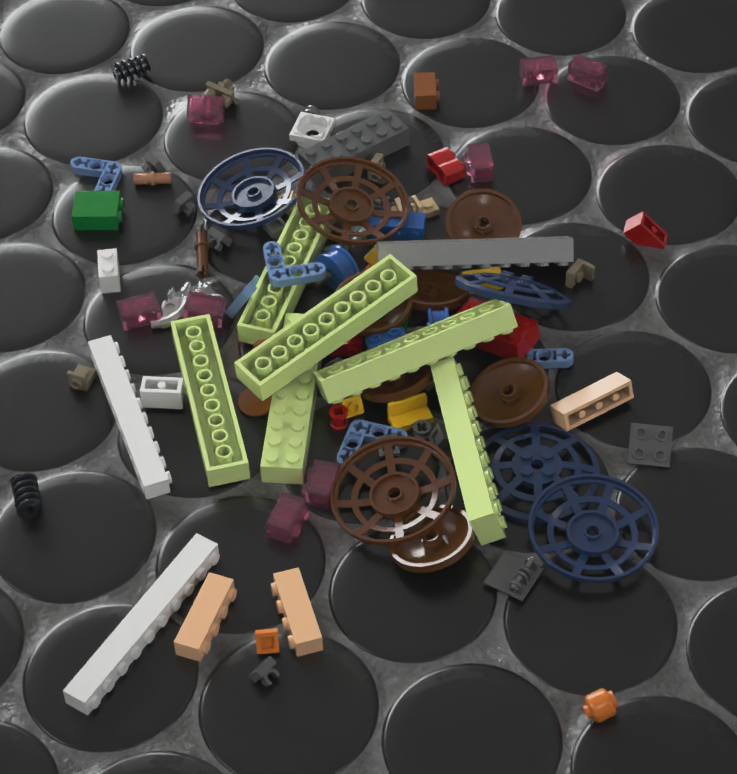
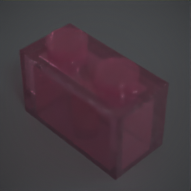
M577 54L568 63L567 80L598 92L607 83L608 66Z
M555 56L520 59L519 74L523 86L558 82V66Z
M188 95L187 117L192 123L209 121L212 124H219L220 122H225L226 100L224 96Z
M489 143L467 144V152L463 153L464 163H468L466 164V175H470L471 183L493 181V162Z
M189 290L184 306L183 319L210 314L213 327L222 328L227 298Z
M154 292L116 301L118 315L124 331L151 324L150 321L162 318L160 306Z
M314 460L313 466L309 467L307 471V482L303 483L301 488V495L304 496V505L329 509L330 492L339 469L338 463Z
M282 492L266 522L267 537L291 544L294 537H297L300 533L301 523L308 518L309 508H307V500Z

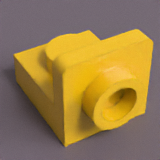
M361 394L347 396L339 403L348 409L346 418L364 413Z

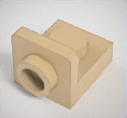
M416 195L411 196V212L426 213V219L440 214V209L432 197L419 201Z

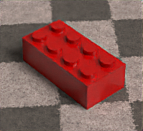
M470 297L456 314L485 302ZM514 313L518 327L514 328L513 332L494 336V339L489 342L482 341L477 343L475 348L505 359L512 357L524 358L540 339L538 321Z

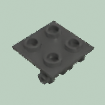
M631 423L627 464L669 468L673 427Z
M504 551L483 584L523 601L543 571V568L537 566L538 560L534 556L522 560Z

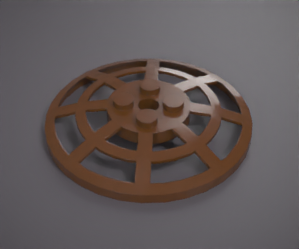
M333 157L319 161L304 172L296 190L297 207L306 223L322 236L346 245L368 246L374 245L378 241H386L392 238L404 226L409 212L408 195L398 178L381 165L362 158ZM337 166L355 167L354 176H337L331 178L326 169ZM362 170H369L379 175L388 184L380 189L372 182L361 178ZM320 172L324 182L316 188L314 194L303 189L307 181L314 174ZM352 182V186L338 188L335 183ZM359 184L371 189L374 193L369 195L359 189ZM326 187H329L333 192L330 199L319 196ZM395 189L401 200L402 211H391L389 200L385 194ZM301 196L312 200V207L316 217L309 218L302 206ZM381 199L384 211L374 210L375 200ZM318 203L328 206L330 213L322 216L318 209ZM347 205H354L355 208H350ZM372 216L383 217L376 227H373L368 222ZM389 218H401L397 227L390 233L384 235L379 231L386 225ZM335 219L344 224L343 230L334 227L328 221ZM322 223L330 230L342 234V236L340 237L332 233H329L316 224ZM359 225L367 230L363 232H350L351 226ZM371 234L376 237L368 240L349 239V236L362 237Z
M392 436L378 439L353 452L337 470L330 489L332 512L342 529L357 540L384 546L403 544L425 535L444 519L455 499L456 476L447 455L431 442L412 436ZM410 446L420 448L424 452L418 461L410 458H394L392 447ZM378 449H384L386 460L374 464L364 473L354 466L367 455L378 451ZM431 455H434L442 462L449 477L437 481L434 473L426 466ZM395 465H408L414 468L410 474L396 472ZM387 467L388 473L379 477L376 481L370 477L375 472ZM422 471L429 478L431 484L419 488L416 478ZM349 472L358 479L353 487L351 500H338L340 486ZM366 484L371 488L369 498L358 499L362 485ZM450 485V496L441 513L433 511L438 500L439 489ZM432 492L429 506L425 508L419 505L421 495ZM392 493H400L398 497L390 498ZM372 506L376 514L367 520L361 514L360 507ZM339 508H352L356 518L363 525L355 532L351 530L344 522ZM412 511L420 514L414 521L403 525L404 516ZM384 517L394 519L395 527H382L376 524ZM426 518L433 520L421 530L404 536L405 530L418 525ZM369 530H374L382 533H395L396 538L374 539L363 535Z

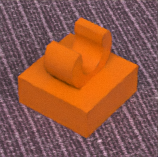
M278 628L255 630L257 654L280 652Z

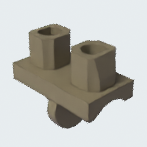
M225 79L223 82L219 81L218 84L207 81L205 85L208 90L204 97L208 102L214 103L218 97L220 98L218 104L224 109H227L231 103L237 104L238 99L234 96L235 87L232 86L230 79Z

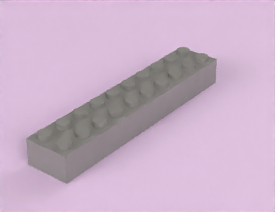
M568 236L376 242L377 263L391 254L409 270H414L413 266H420L421 269L428 270L433 269V266H439L441 269H452V265H458L460 268H472V265H477L479 268H491V264H496L499 267H510V264L516 263L518 267H529L530 263H535L537 266H549V262H554L557 266H567L568 262H574L573 238Z

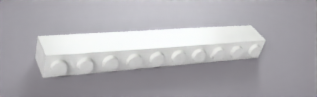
M111 335L88 341L90 356L146 500L170 493L169 484L172 483L170 472H165L166 463L164 457H159L160 448L158 442H153L154 433L152 427H147V415L145 412H141V409H143L139 397H135L137 395L134 383L130 384L129 382L131 381L129 370L124 369L126 365L123 355L119 356L120 349L118 343L113 342Z
M197 533L65 687L63 694L66 704L86 715H89L93 709L99 706L103 696L113 689L115 682L127 672L133 660L139 658L143 648L153 641L158 630L167 624L169 617L180 608L182 601L192 594L194 587L205 578L207 571L212 565L217 564L220 558L217 543Z

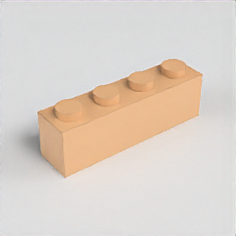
M615 372L551 404L550 409L553 423L565 431H569L634 398L631 380Z
M299 567L274 573V583H271V590L273 596H278L279 599L276 601L279 614L283 613L284 618H282L284 630H289L290 636H287L290 649H295L297 657L322 651V635Z
M208 573L174 640L176 655L201 662L204 654H208L213 636H217L220 622L226 618L230 602L235 600L237 589L234 587V579Z

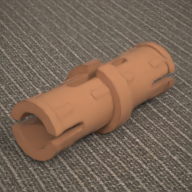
M150 171V173L143 174L134 173V185L151 184V186H155V184L172 183L171 172L155 173Z

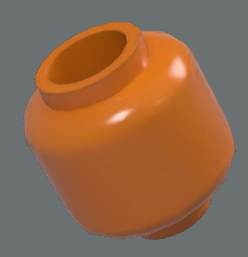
M604 688L586 695V705L582 706L587 718H593L598 723L615 716L616 708L619 707L612 691H607Z

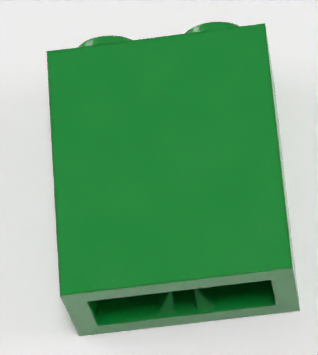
M75 191L71 215L73 229L118 230L119 222L123 221L121 209L125 207L124 198H121L120 191Z

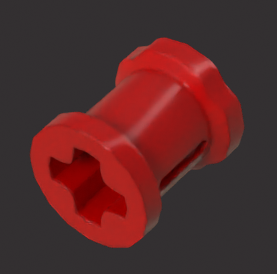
M341 404L332 406L329 410V415L332 418L330 421L331 429L337 432L346 430L348 427V420L346 418L348 415L347 407Z

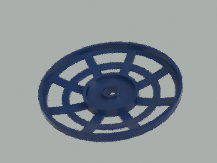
M256 148L235 154L215 166L202 181L197 196L201 213L213 225L232 230L250 229L272 222L289 211L297 203L296 194L292 199L288 198L292 189L291 184L301 178L305 172L304 167L295 155L278 148ZM254 158H276L272 167L258 166L251 168L249 160ZM286 160L293 164L299 173L289 178L279 167L282 161ZM242 162L243 171L235 174L226 182L218 178L227 169ZM269 172L266 177L253 176V173ZM275 175H278L284 182L275 186L272 179ZM245 176H246V179L243 180V181H241V182H240L239 184H237L236 186H233V185H232V184L235 183L237 180H239V179H241L242 177H245ZM212 183L220 187L216 203L205 204L206 194ZM286 188L282 199L275 198L276 192ZM225 192H231L232 200L223 202ZM270 204L276 205L273 209L263 214L262 209ZM235 206L238 211L234 215H230L224 208ZM218 209L227 220L224 222L215 220L210 217L207 210ZM245 212H255L256 215L255 217L241 218ZM235 221H237V222H249V223L233 224V222H235Z
M502 271L500 274H463L456 276L454 282L459 288L471 293L518 305L565 310L570 309L573 302L571 298L556 291L554 288L533 281L531 276L522 275V277H518L509 271ZM488 283L506 289L505 292L487 288L478 284ZM515 290L538 294L541 298L513 294Z
M524 423L503 429L485 442L486 447L484 451L492 443L501 446L494 456L493 463L488 464V467H491L496 482L503 489L496 496L503 509L500 512L501 516L503 515L505 518L515 522L528 524L529 514L504 506L502 502L509 495L522 501L534 502L542 492V489L561 479L562 469L575 470L574 475L581 474V471L600 474L598 460L590 446L571 431H565L559 426L545 423ZM531 429V433L518 435L509 440L501 438L512 432ZM539 429L557 432L569 438L562 440L553 435L540 433ZM540 438L548 439L558 444L549 448L540 445ZM523 439H532V445L523 448L514 444ZM575 443L581 445L590 455L593 466L582 464L578 454L571 445ZM506 449L515 453L512 461L499 462ZM564 449L568 450L574 462L562 461L558 453ZM540 465L542 466V468L534 469L532 468V466ZM511 469L514 479L507 484L502 478L500 470ZM521 484L524 487L534 489V495L525 494L515 489ZM591 484V487L584 496H595L599 485ZM572 486L571 488H572V491H573L575 497H576V498H577V497H580V496L573 490V489L575 488V486ZM563 490L555 493L546 502L564 497ZM590 503L579 504L580 507H581V509H582V511H583ZM570 507L558 519L565 521L572 518L575 514ZM538 518L535 520V525L548 524Z
M578 474L552 483L539 494L530 510L528 534L535 553L550 569L574 581L603 584L623 580L638 572L648 563L656 550L659 538V523L651 503L635 487L611 476ZM584 484L606 486L602 497L581 496L577 498L571 487ZM614 489L631 497L640 505L641 509L630 514L623 506L610 500ZM563 490L567 501L561 504L551 516L540 510L548 498ZM596 503L599 504L598 510L582 511L579 504ZM571 507L575 515L569 522L566 523L559 520L558 517ZM607 508L614 509L624 518L615 522L610 515L606 514ZM644 516H647L650 522L651 544L638 542V529L635 521ZM536 518L548 523V545H537L534 534ZM629 525L631 541L618 539L619 529ZM554 527L566 531L567 540L556 543ZM594 531L597 532L598 535L590 536L587 534V532ZM615 547L628 549L616 561L609 554ZM572 548L579 553L577 562L567 557L561 550ZM635 550L647 552L645 558L634 568L624 572L619 567V565L630 558ZM555 552L562 561L574 567L572 573L552 563L544 554ZM588 557H601L605 562V565L597 566L585 564ZM610 569L614 573L613 576L586 577L581 575L583 570L605 571Z

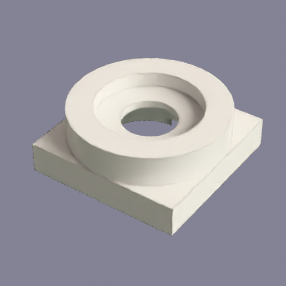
M300 112L289 134V138L291 141H296L299 146L308 148L331 137L335 118ZM311 130L319 133L318 135L307 136V132Z

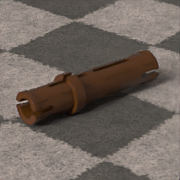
M198 229L195 232L196 243L194 246L197 255V277L201 279V273H203V279L209 276L208 233L203 229V235H201V229Z

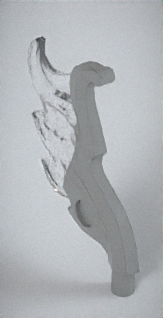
M206 277L193 287H190L191 282L189 281L177 293H175L174 287L170 289L167 294L168 302L166 300L163 301L161 306L163 316L160 320L150 321L151 328L164 329L170 327V321L182 319L188 310H198L214 302H218L222 308H226L224 297L216 294L211 288V285L219 282V279Z

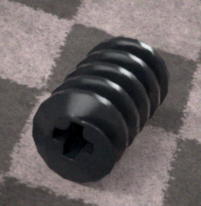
M141 54L140 58L135 56L133 59L128 58L127 62L122 60L120 64L116 62L114 66L111 65L113 76L119 85H121V79L127 83V77H130L133 81L134 75L139 79L141 78V72L144 76H147V70L151 71L145 54Z
M32 473L17 474L10 480L16 512L22 519L34 518L43 507L37 476Z

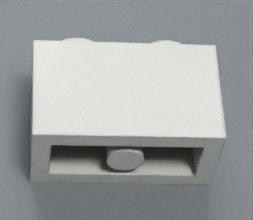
M117 248L97 250L101 293L121 292Z
M143 376L140 387L142 407L183 409L185 400L183 378Z

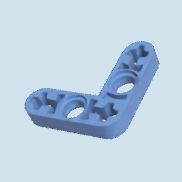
M75 157L70 162L71 170L74 174L100 178L94 191H115L122 176V166L119 162L87 157ZM96 166L101 167V168H99V169H92L93 167H96ZM112 181L111 184H104V182Z
M270 241L264 244V259L269 281L273 287L317 282L326 277V268L323 263L313 262L285 267L279 243ZM270 250H273L275 255H271ZM274 262L280 263L278 266H271L270 264ZM295 273H301V274H303L302 276H299V277L293 276V274H295Z
M255 275L225 311L229 317L233 318L256 291V285L260 279L258 275Z
M532 347L524 357L537 362L543 369L568 368L574 362L573 351L568 348L533 349ZM546 356L550 359L547 361H542L539 358Z
M354 420L350 424L337 454L338 468L346 460L347 454L350 456L353 452L364 446L365 442L370 443L377 440L373 435L374 433L382 432L383 436L396 433L397 436H408L407 432L400 428L365 420ZM352 442L358 444L355 448H350L347 445Z

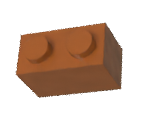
M435 72L414 73L415 110L436 109V102H440V91H436L439 90V79H435Z

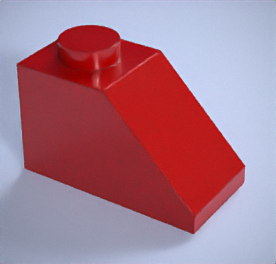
M644 211L626 220L623 233L635 245L658 249L666 247L668 234Z

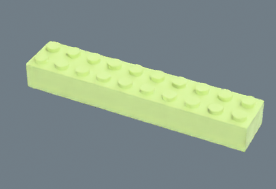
M301 196L302 206L309 218L316 217L312 207V200ZM296 203L277 241L281 247L285 267L316 262V258L320 255L327 238L313 230L306 223ZM318 203V209L322 216L330 213L328 206ZM336 220L328 221V223L334 225ZM322 223L316 224L329 233L331 232V230L324 226ZM274 262V263H271L270 265H271V266H278V265H280V263ZM265 266L256 285L257 289L251 295L237 324L239 341L254 344L258 340L269 339L283 329L285 314L294 312L307 283L286 287H273L270 284ZM295 273V274H293V276H295V277H299V276H302V275H303V274H301V273Z
M389 254L235 361L237 378L260 400L264 401L418 292L417 276Z
M493 299L315 371L313 375L323 398L329 404H337L342 402L343 398L347 396L361 394L364 389L369 387L371 389L377 388L382 384L381 382L396 380L401 377V374L416 372L419 370V367L426 364L433 365L440 358L453 357L457 354V351L472 349L476 346L475 344L482 341H492L494 336L499 334H509L513 332L514 328L518 327L511 304Z
M286 313L283 328L303 314ZM322 360L272 394L260 464L262 482L304 485L318 390L313 372L321 369Z
M210 314L170 321L173 341L209 487L250 479L249 462Z
M450 357L430 366L468 521L481 546L506 538L504 529L507 528L504 516H501L500 513L503 509L499 499L496 497L499 495L495 483H492L494 475L491 467H488L490 460L487 452L484 451L486 444L483 436H480V432H482L478 420L476 421L478 414L475 406L471 405L474 399L471 391H468L470 383L467 376H462L464 371L461 364H457L454 357Z

